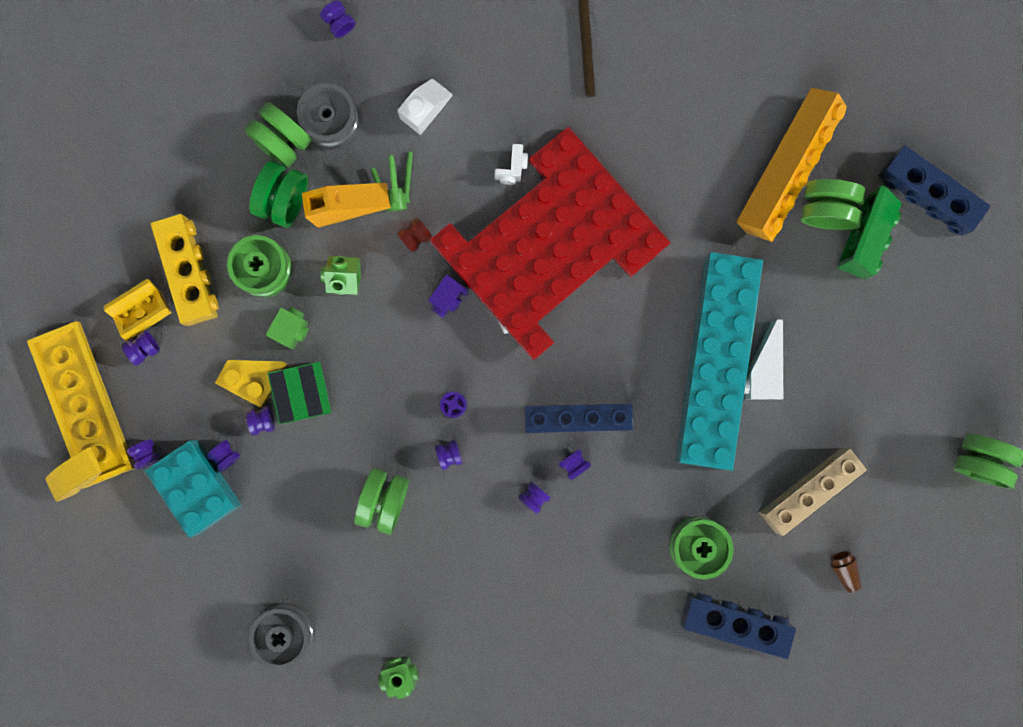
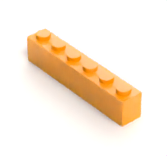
M816 88L810 89L737 220L738 225L746 234L773 242L776 234L782 229L786 216L793 209L796 198L801 189L807 184L808 177L814 166L819 162L822 151L832 139L837 124L845 115L847 106L839 93Z

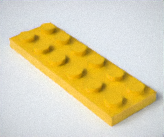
M75 321L27 340L70 457L91 447L102 470V473L92 484L83 488H88L135 469L133 459L127 453L128 446L81 323Z

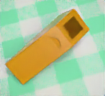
M387 183L325 186L302 193L305 218L317 228L391 208Z

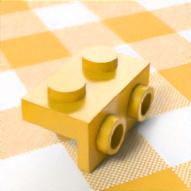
M149 279L137 284L103 306L105 312L113 318L120 336L125 341L130 340L171 314L162 292Z

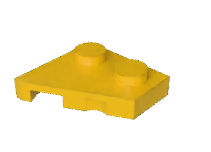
M227 360L215 383L262 408L272 393L267 373L284 370L287 363L282 361Z

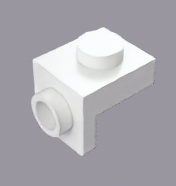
M513 144L511 170L495 169V180H500V183L505 185H514L515 181L521 182V170L527 169L528 153H523V145Z

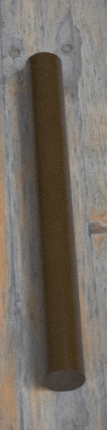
M578 0L585 97L592 98L596 94L589 1Z

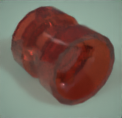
M418 217L410 222L409 227L402 228L396 233L412 253L419 249V245L422 242H428L433 237Z

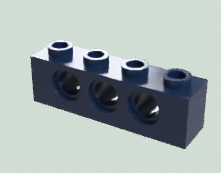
M906 145L893 154L878 175V177L883 179V183L893 190L897 189L905 195L904 197L908 202L921 206L926 210V214L929 217L942 221L947 225L948 230L956 235L964 236L973 232L991 207V205ZM907 173H911L914 176L915 183L908 180ZM929 188L935 191L936 198L930 196ZM951 203L957 207V214L951 210Z
M632 403L524 407L525 433L633 430Z
M697 592L696 596L688 594L680 621V626L684 630L788 660L797 629L789 624L790 619L775 614L773 619L763 616V611L748 607L747 611L737 608L738 604L722 599V603L711 601L712 596ZM712 610H717V620L712 623L707 622V614ZM743 618L744 624L742 628L733 630L732 624L734 620ZM764 625H768V635L760 638L758 635L759 629Z

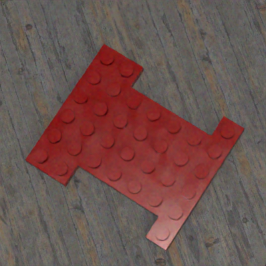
M569 127L529 158V163L544 180L473 239L467 242L451 223L430 239L431 244L533 361L555 343L538 324L553 309L613 258L631 278L671 243Z

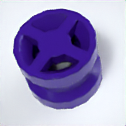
M448 392L441 398L440 409L447 417L458 418L465 413L467 402L460 393Z
M269 406L262 407L259 411L254 409L247 410V425L252 436L258 435L261 431L274 432V418Z
M152 439L138 443L127 450L128 455L133 457L135 461L134 467L136 470L147 467L161 459L159 453H156L153 449L154 443Z
M455 439L449 441L444 446L441 444L435 445L442 470L448 469L453 464L457 466L463 464Z
M228 440L218 444L206 455L209 461L215 462L219 473L231 467L241 457L238 452L230 448L231 444Z
M579 448L558 463L561 468L566 469L568 472L567 477L570 481L592 466L589 461L583 459L582 451Z
M532 481L528 484L527 491L517 497L536 514H539L542 504L551 499L548 494Z

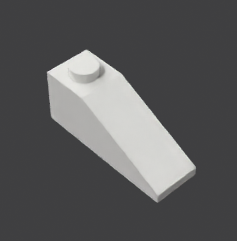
M777 319L770 323L748 367L744 392L746 400L783 399V320Z

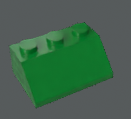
M881 185L865 196L864 204L859 208L862 211L861 226L850 231L837 269L862 279H868L873 277L874 274L877 275L883 264V260H880L883 251L888 249L892 241V236L889 235L892 228L898 224L901 218L899 209L902 203L887 187Z

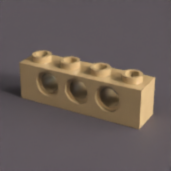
M840 448L759 513L774 533L784 536L867 471V469L851 449Z

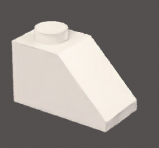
M431 79L416 88L397 110L400 120L421 135L453 95L434 79Z

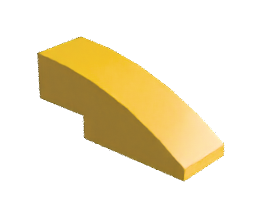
M91 447L55 468L48 474L45 480L55 501L58 502L77 494L81 488L92 484L102 473V470Z

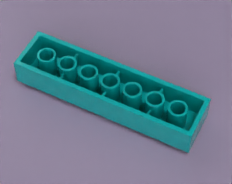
M710 252L705 257L675 462L733 471L763 260Z

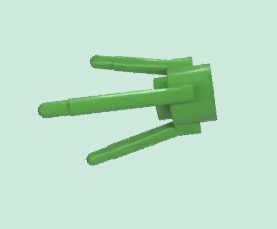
M411 151L407 153L403 193L402 188H398L394 156L389 155L392 189L388 190L391 208L386 209L387 212L407 210L406 204L410 203L409 189L413 155ZM372 167L370 170L374 182L381 183L376 169Z

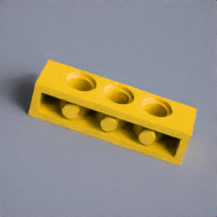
M178 214L150 223L180 324L191 326L218 317L216 312L219 309L218 301L214 294L211 295L209 289L211 278L208 271L203 269L201 260L204 259V255L200 245H196L194 235L197 232L193 221L182 214ZM184 239V247L176 251V242ZM186 264H191L192 270L190 274L183 276V267ZM198 288L199 297L191 301L190 292Z

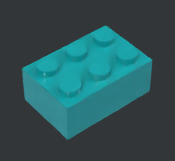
M189 440L145 470V473L189 538L201 534L242 506L222 474L216 469L214 462L209 461L206 457L208 453L199 440Z

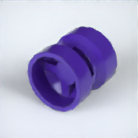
M340 0L329 3L320 12V17L324 23L331 26L330 31L335 38L347 35L356 25L351 15L345 13L346 8Z
M146 330L137 334L136 339L127 340L121 345L125 355L135 366L143 363L147 356H154L160 352L157 342Z

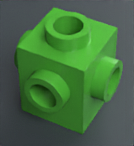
M328 256L326 266L321 267V282H325L326 293L358 295L361 282L360 258Z
M400 656L387 660L380 671L381 675L378 676L382 692L386 691L388 698L396 696L397 699L411 695V690L415 689L417 680H419L415 664L411 665L409 657L401 659ZM393 677H400L402 682L395 684Z

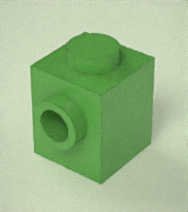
M292 307L288 311L280 308L266 336L294 350L298 341L302 342L309 331V328H307L309 322L302 319L304 316L302 312Z

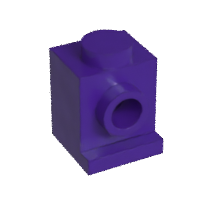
M446 275L428 299L429 303L433 305L430 310L441 318L447 315L449 311L454 313L462 302L460 296L467 297L469 291Z

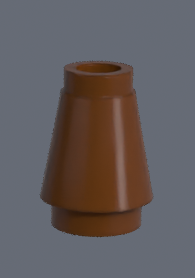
M841 551L832 555L830 567L848 593L859 591L862 585L856 557L850 551Z

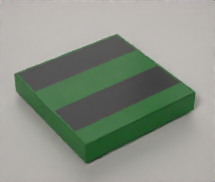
M320 362L267 373L279 425L332 413Z

